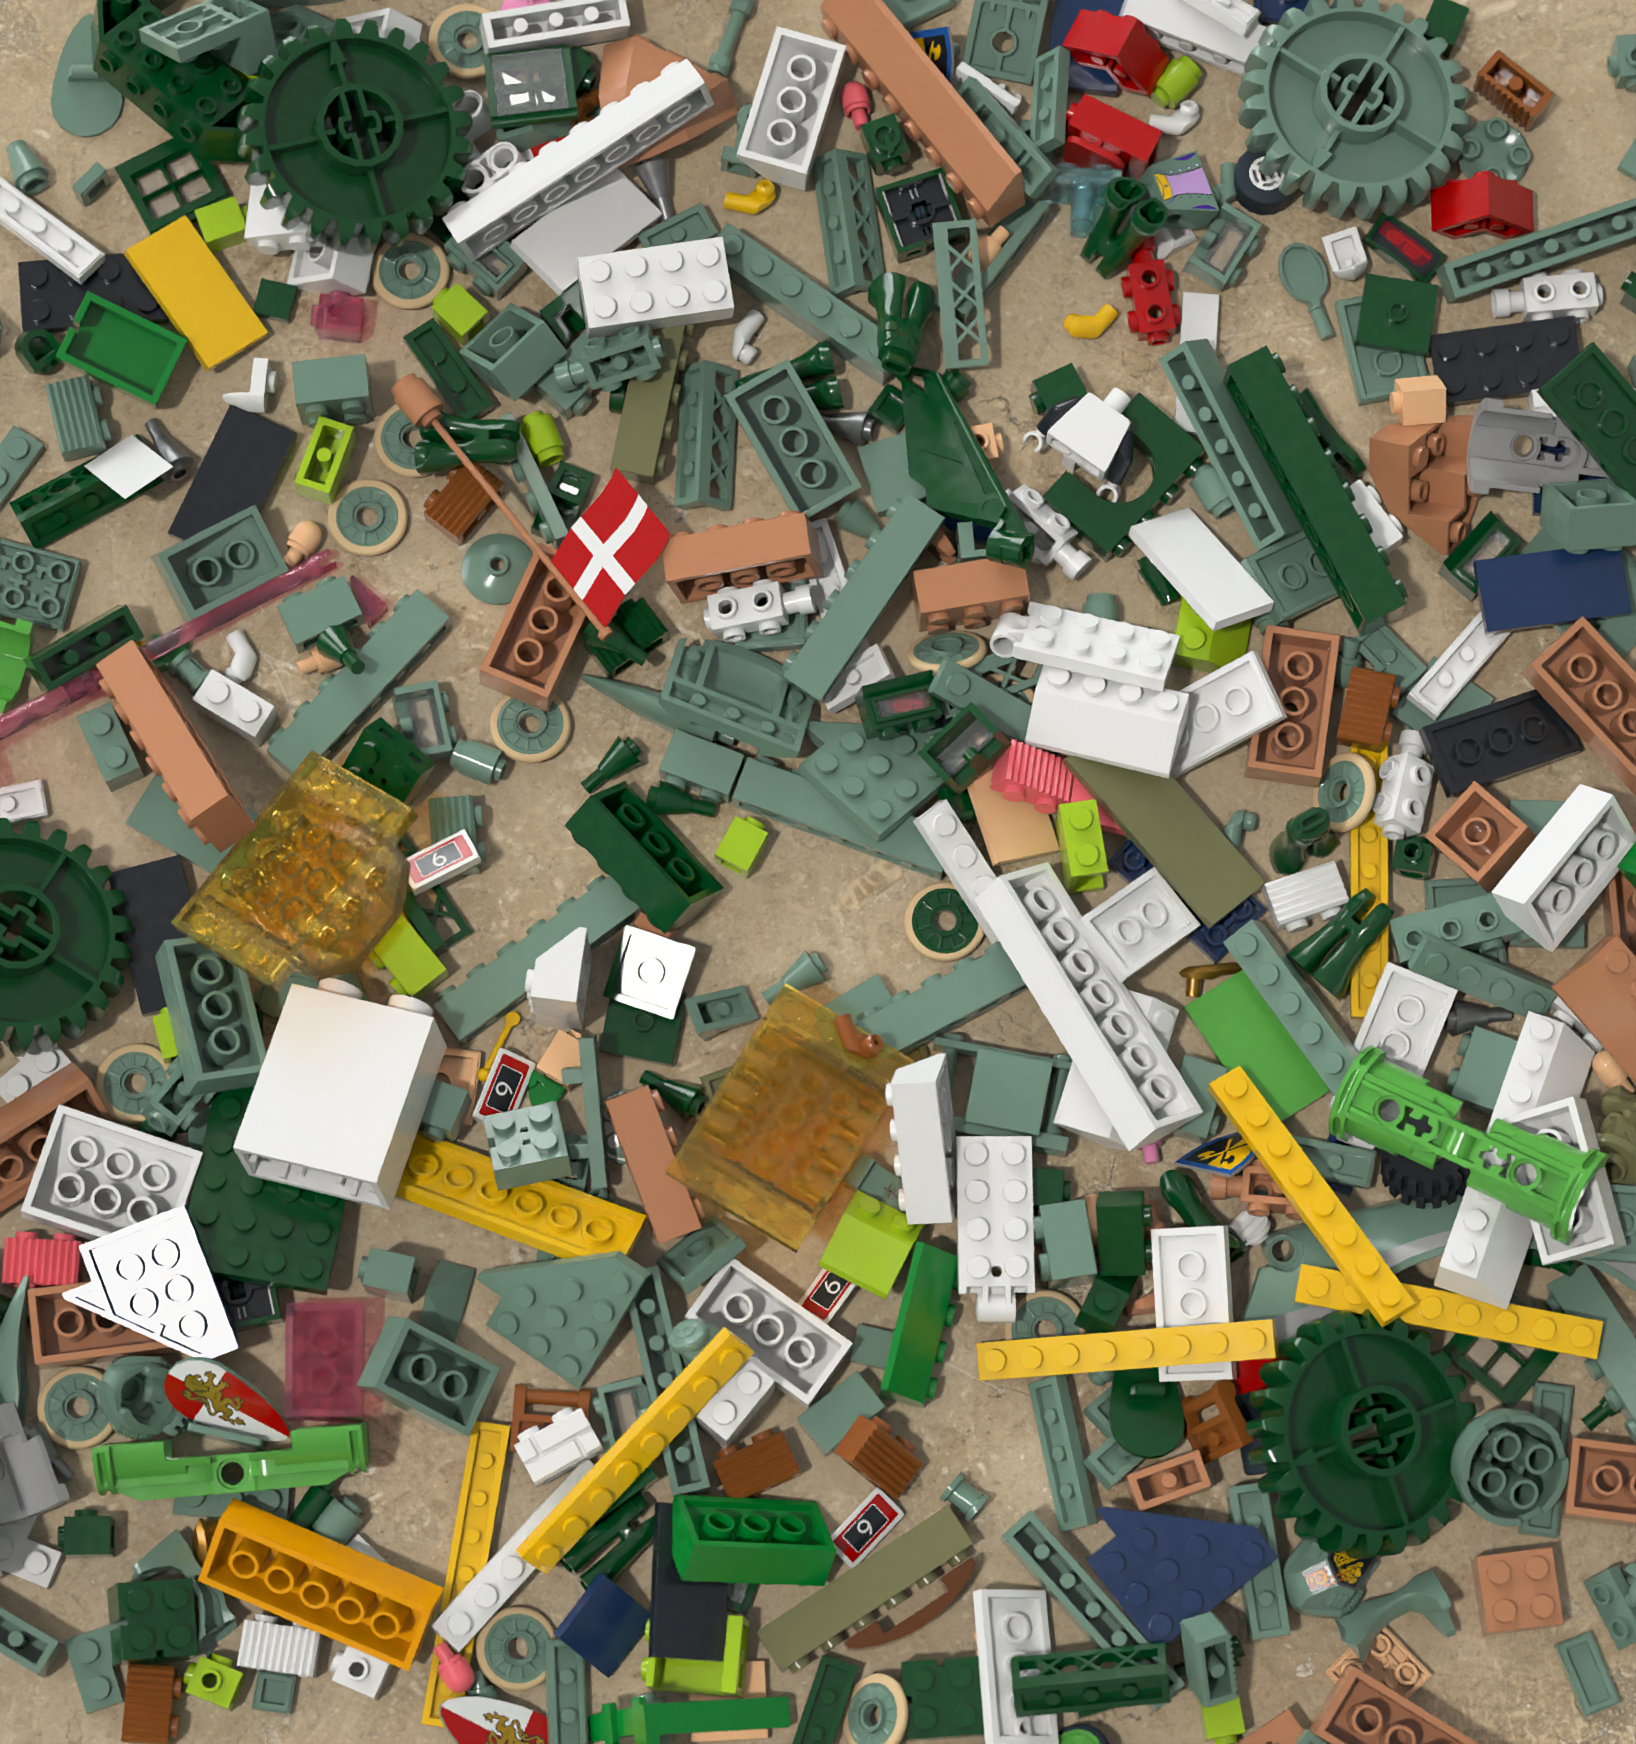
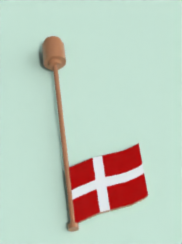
M414 373L401 378L391 389L397 406L415 428L424 426L425 429L431 427L436 429L599 631L597 636L600 640H607L613 634V631L608 626L626 595L657 562L668 543L670 532L616 467L601 495L570 528L552 560H550L440 424L439 421L443 417L441 411L444 408V404L425 380L417 378Z

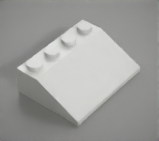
M59 1104L21 1209V1217L91 1241L186 1205L203 1152Z

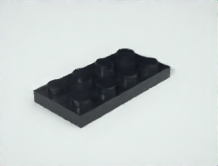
M124 253L104 255L106 261L82 284H79L49 260L18 262L23 332L32 329H43L50 333L68 332L69 327L78 331L79 327L73 325V319L87 291L155 324L169 323V318L127 260Z
M1574 315L1431 335L1429 343L1433 373L1438 375L1446 387V407L1480 403L1484 398L1504 400L1529 396L1531 390L1540 389L1579 354Z
M1536 689L1424 726L1418 731L1447 798L1464 793L1474 781L1483 787L1577 755L1582 750L1570 725Z

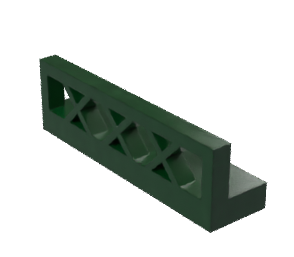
M138 434L135 435V437L143 443L140 436ZM99 454L13 500L9 504L32 546L39 549L164 482V479L160 475L124 499L96 475H91L92 472L84 467L101 455ZM70 486L68 489H66V490H64V491H62V492H59L60 490H62V489H64V488ZM34 504H37L36 506L30 508L29 510H27V511H25V512H22L23 510L27 509L28 507H30V506H32V505H34Z
M380 818L368 827L362 823L351 830L352 836L416 932L436 957H439L472 935V932L439 884L430 888L437 895L434 910L421 908L415 900L413 891L411 890L410 892L406 885L409 884L406 878H401L395 870L397 857L408 858L416 854L417 851L396 821L390 825ZM389 825L396 835L394 849L380 848L372 835ZM400 842L407 852L398 851ZM385 855L392 856L391 863ZM441 902L448 912L439 911ZM426 915L433 916L432 922H430ZM442 917L454 920L461 931L443 941L435 929L437 918Z
M1165 1642L1011 1657L1012 1691L1017 1718L1171 1703ZM1158 1657V1664L1140 1665L1137 1663L1142 1658ZM1114 1661L1118 1664L1112 1669H1102L1099 1667L1104 1662ZM1076 1665L1079 1667L1077 1671L1071 1673L1060 1671L1065 1666ZM1038 1669L1041 1671L1037 1676H1020L1021 1670Z

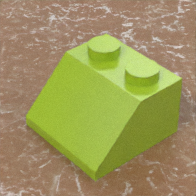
M1181 596L1175 628V635H1179L1180 640L1172 666L1212 673L1246 654L1252 618L1212 631Z
M857 1190L846 1208L818 1266L886 1300L908 1261L924 1224L907 1225L905 1213Z

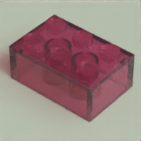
M286 1303L284 1417L288 1422H364L365 1390L356 1386L365 1368L366 1308L363 1303Z

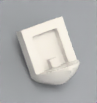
M1356 226L1321 237L1334 276L1340 279L1355 280L1365 271L1368 261Z
M254 358L250 392L228 393L222 395V399L245 411L266 413L269 393H275L277 384V372L272 371L269 359Z

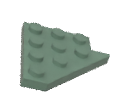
M808 721L804 735L819 749L799 764L798 773L878 843L938 794L941 788L947 786L918 754L924 747L927 739L939 733L943 728H932L920 733H915L914 729L901 731V735L894 739L880 741L879 737L867 739L863 724ZM967 741L942 766L951 774L959 766V762L964 759V752L974 746Z
M615 1251L484 1269L477 1276L476 1280L502 1297L486 1325L579 1389L585 1383L651 1272L622 1252Z

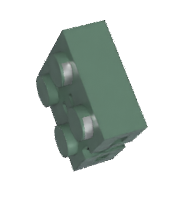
M557 1101L483 1116L498 1191L572 1175Z

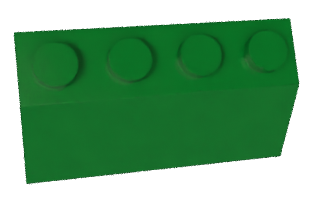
M916 1241L879 1398L923 1408L925 1399L933 1401L938 1378L931 1377L934 1362L942 1364L947 1342L941 1341L940 1337L943 1326L951 1328L956 1305L949 1304L952 1289L958 1291L957 1256L923 1242Z
M674 1495L672 1557L682 1581L798 1586L825 1585L837 1550L816 1501Z

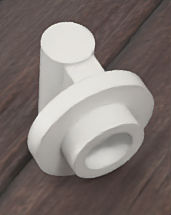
M1242 1211L1229 1224L1228 1231L1234 1234L1237 1239L1242 1240L1246 1246H1256L1268 1237L1271 1221L1267 1216L1256 1217L1249 1215L1247 1211Z

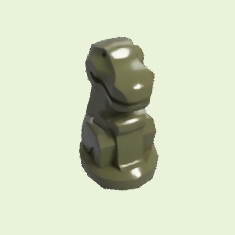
M1615 1086L1607 1090L1601 1098L1600 1110L1604 1120L1600 1126L1601 1133H1597L1596 1137L1600 1151L1609 1155L1605 1164L1609 1184L1632 1185L1636 1183V1093H1629L1622 1086Z

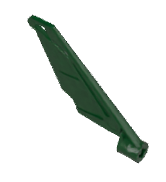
M913 366L906 376L895 374V378L902 385L909 476L925 488L927 506L946 517L966 522L972 521L974 524L994 528L986 544L987 559L1021 569L1027 568L1033 559L1035 551V535L1027 531L942 375L935 371ZM911 375L923 377L925 393L907 379Z

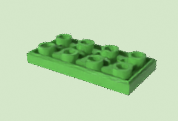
M1243 969L1184 1007L1183 1010L1221 1066L1228 1068L1226 1073L1240 1065L1282 1123L1329 1093L1330 1090Z

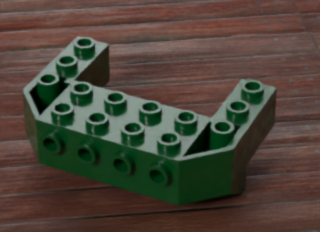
M96 0L91 24L93 70L199 160L251 163L253 160L241 158L237 153L239 140L246 134L237 127L236 122L240 109L248 105L243 96L247 83L209 51L199 54L194 61L179 63L141 43L139 29L166 18L167 16L162 11L176 0Z

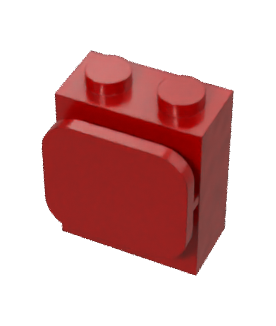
M1084 93L1080 103L1073 102L1066 114V141L1063 160L1073 169L1106 185L1116 177H1130L1138 181L1146 169L1154 164L1158 157L1162 131Z

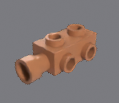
M1259 1159L1253 1160L1251 1166L1247 1165L1243 1169V1175H1234L1230 1178L1212 1174L1210 1199L1226 1200V1197L1240 1198L1241 1210L1247 1211L1249 1215L1266 1217L1270 1213L1285 1214L1289 1219L1303 1220ZM1259 1189H1263L1268 1195L1261 1196L1254 1195V1193Z

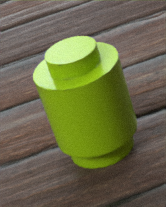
M1181 55L1178 59H1172L1166 65L1150 95L1151 99L1161 108L1166 106L1172 109L1175 108L1198 85V79L1202 76L1201 70L1185 55Z
M536 411L526 415L523 418L524 423H522L521 433L538 468H546L562 461L565 458L563 452L565 445L551 414H544L543 411Z

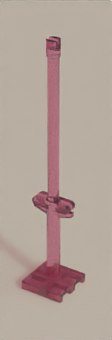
M325 549L305 559L303 563L145 643L140 646V649L153 661L279 595L336 569V561L324 567L321 566L319 560L331 555L329 549ZM99 669L89 670L52 691L46 692L1 715L0 741L101 690V685L98 681L103 676Z

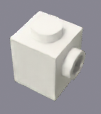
M347 1645L344 1652L341 1650L337 1651L329 1671L335 1673L332 1681L377 1701L393 1665Z

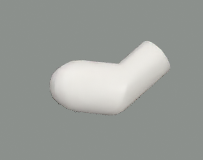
M1185 100L1181 103L1180 109L1171 116L1151 113L1149 125L1161 130L1163 134L1179 136L1197 123L1199 119V106L1192 100Z
M752 309L746 314L735 328L733 334L731 354L736 361L740 360L745 365H750L756 357L757 349L750 346L749 342L752 335L764 322L762 314Z
M241 629L230 633L226 637L235 655L231 662V667H228L225 671V676L238 685L251 677L257 662L256 653Z

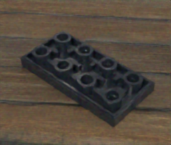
M230 404L175 516L168 535L183 541L253 505H256L259 513H261L298 437L297 433Z
M180 855L114 871L109 879L111 890L123 891L126 897L124 905L116 911L117 915L129 918L133 924L132 932L124 937L123 940L132 950V959L129 964L143 1017L160 1013L161 1009L167 1007L155 958L164 940L200 935Z
M657 1502L654 1506L648 1658L724 1662L728 1583L681 1580L672 1557L673 1503Z

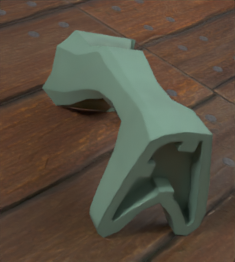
M177 1529L148 1552L132 1568L135 1571L132 1576L135 1582L147 1581L169 1571L182 1573L185 1579L192 1578L193 1591L198 1600L199 1607L198 1647L199 1651L210 1657L215 1644L237 1627L236 1618L226 1606L224 1593L198 1581L202 1568L195 1560L188 1543Z
M1433 1569L1414 1576L1402 1588L1388 1596L1361 1602L1351 1613L1334 1618L1341 1640L1357 1654L1363 1666L1370 1648L1382 1628L1395 1618L1410 1611L1424 1615L1445 1637L1448 1638L1456 1635L1448 1609L1452 1607L1450 1600Z

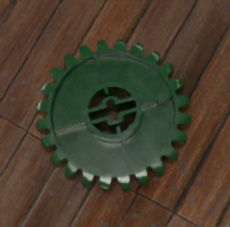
M346 18L336 19L330 36L317 23L309 25L304 34L303 43L292 36L284 38L280 43L278 56L266 55L263 57L258 67L259 78H253L247 83L243 96L248 105L240 109L236 122L237 127L246 133L239 140L237 153L241 158L253 160L244 177L249 185H267L259 203L265 210L274 209L282 205L286 210L280 225L286 230L296 227L301 221L307 224L306 241L315 245L320 241L324 233L332 234V245L335 251L345 252L351 238L354 237L358 238L359 245L365 253H373L382 234L391 246H402L407 238L408 228L419 235L424 234L432 225L433 215L442 216L448 212L453 203L451 192L461 190L466 181L467 172L463 165L469 162L474 148L473 144L463 137L470 131L473 120L470 114L464 111H456L462 103L465 93L460 86H443L450 68L445 62H437L428 66L425 63V59L430 47L423 41L416 43L410 50L403 47L405 31L395 27L385 39L379 37L378 25L374 20L366 19L359 34L353 33L351 24ZM330 117L333 129L325 130L324 122ZM351 125V129H352V132H353V133H348V134H347V131H348V129H349V126ZM358 138H364L361 143V146L359 144ZM385 141L386 151L381 154L378 142Z
M0 818V1043L1 1041H8L15 1057H24L33 1038L43 1051L50 1052L57 1047L61 1033L72 1040L78 1039L86 1030L87 1020L99 1021L104 1017L109 1008L107 998L117 996L124 984V977L120 971L124 970L132 959V950L123 943V938L132 932L133 924L129 918L119 916L116 912L126 901L123 891L116 889L104 890L112 875L107 865H99L89 869L86 865L92 849L86 844L79 845L70 852L64 848L67 832L59 828L53 831L46 840L40 838L38 821L27 820L21 834H16L13 832L10 821L7 818ZM8 932L17 936L14 942L5 938Z
M1369 1309L1364 1310L1362 1314H1353L1348 1311L1335 1312L1325 1315L1322 1320L1302 1324L1297 1328L1296 1337L1281 1340L1278 1343L1279 1357L1277 1359L1279 1361L1264 1363L1259 1371L1260 1378L1268 1386V1389L1251 1392L1249 1403L1253 1408L1261 1412L1260 1419L1246 1422V1433L1250 1437L1259 1438L1261 1447L1252 1450L1248 1454L1250 1464L1265 1466L1267 1474L1258 1482L1261 1494L1277 1492L1280 1497L1274 1504V1514L1279 1520L1296 1518L1294 1523L1295 1535L1302 1540L1317 1538L1319 1548L1324 1552L1330 1554L1345 1551L1346 1555L1353 1559L1370 1558L1375 1555L1380 1557L1398 1555L1405 1550V1547L1424 1544L1430 1539L1431 1529L1444 1528L1449 1523L1451 1513L1447 1505L1464 1502L1456 1487L1454 1477L1451 1475V1455L1457 1438L1465 1428V1421L1473 1418L1477 1412L1475 1403L1460 1402L1458 1394L1466 1388L1467 1381L1463 1374L1448 1376L1446 1370L1451 1364L1452 1356L1446 1349L1429 1352L1432 1339L1431 1334L1426 1330L1417 1329L1409 1331L1408 1324L1400 1317L1382 1328ZM1364 1407L1366 1409L1364 1411L1352 1412L1356 1408ZM1373 1424H1376L1377 1431L1355 1439L1350 1444L1349 1436L1374 1427ZM1374 1455L1372 1459L1361 1460L1359 1458Z

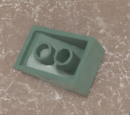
M256 505L151 557L184 622L191 621L289 571Z

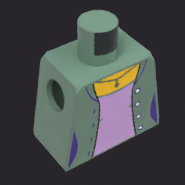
M1197 151L1152 164L1138 180L1147 189V192L1137 206L1149 198H1157L1164 205L1168 213L1167 222L1162 228L1206 229L1219 212L1217 202Z

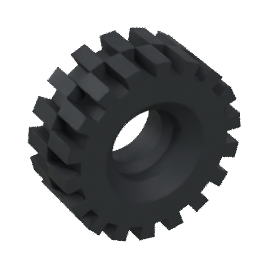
M1409 1116L1407 1122H1405L1420 1129V1137L1424 1132L1431 1133L1433 1128L1428 1124V1116L1424 1121ZM1405 1123L1401 1126L1403 1130H1405ZM1380 1149L1382 1182L1385 1187L1389 1186V1193L1394 1198L1401 1194V1203L1409 1205L1411 1200L1416 1201V1208L1421 1209L1425 1208V1203H1432V1208L1435 1209L1441 1208V1201L1446 1200L1448 1205L1456 1202V1193L1461 1197L1464 1196L1467 1188V1179L1471 1173L1468 1168L1442 1157L1441 1160L1436 1162L1432 1170L1400 1154L1396 1157Z

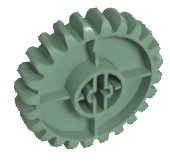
M1309 0L1304 11L1294 7L1288 9L1282 15L1278 25L1272 24L1268 26L1258 41L1259 46L1251 50L1244 64L1246 74L1238 86L1237 93L1238 97L1244 102L1238 113L1239 124L1247 129H1252L1245 141L1247 150L1252 153L1263 151L1267 153L1258 169L1264 176H1272L1276 172L1280 174L1282 172L1285 176L1278 190L1285 196L1294 193L1297 189L1303 191L1302 203L1304 208L1312 211L1317 207L1320 200L1328 202L1330 216L1338 219L1342 217L1348 206H1353L1354 213L1359 220H1369L1377 207L1387 216L1398 214L1405 202L1412 205L1419 204L1424 200L1430 188L1440 186L1449 174L1451 165L1456 162L1462 153L1464 142L1461 137L1470 125V116L1462 110L1469 100L1468 88L1462 84H1454L1462 71L1460 63L1452 59L1443 61L1441 56L1448 46L1443 37H1435L1428 41L1423 36L1428 28V22L1420 17L1407 24L1403 21L1405 14L1404 6L1398 3L1391 5L1387 13L1379 11V0H1363L1360 7H1355L1353 0H1334L1331 7L1328 6L1325 0ZM1335 88H1339L1330 103L1329 98ZM1356 91L1364 94L1366 99L1350 122L1342 118L1341 114ZM1377 110L1378 116L1372 125H1368Z

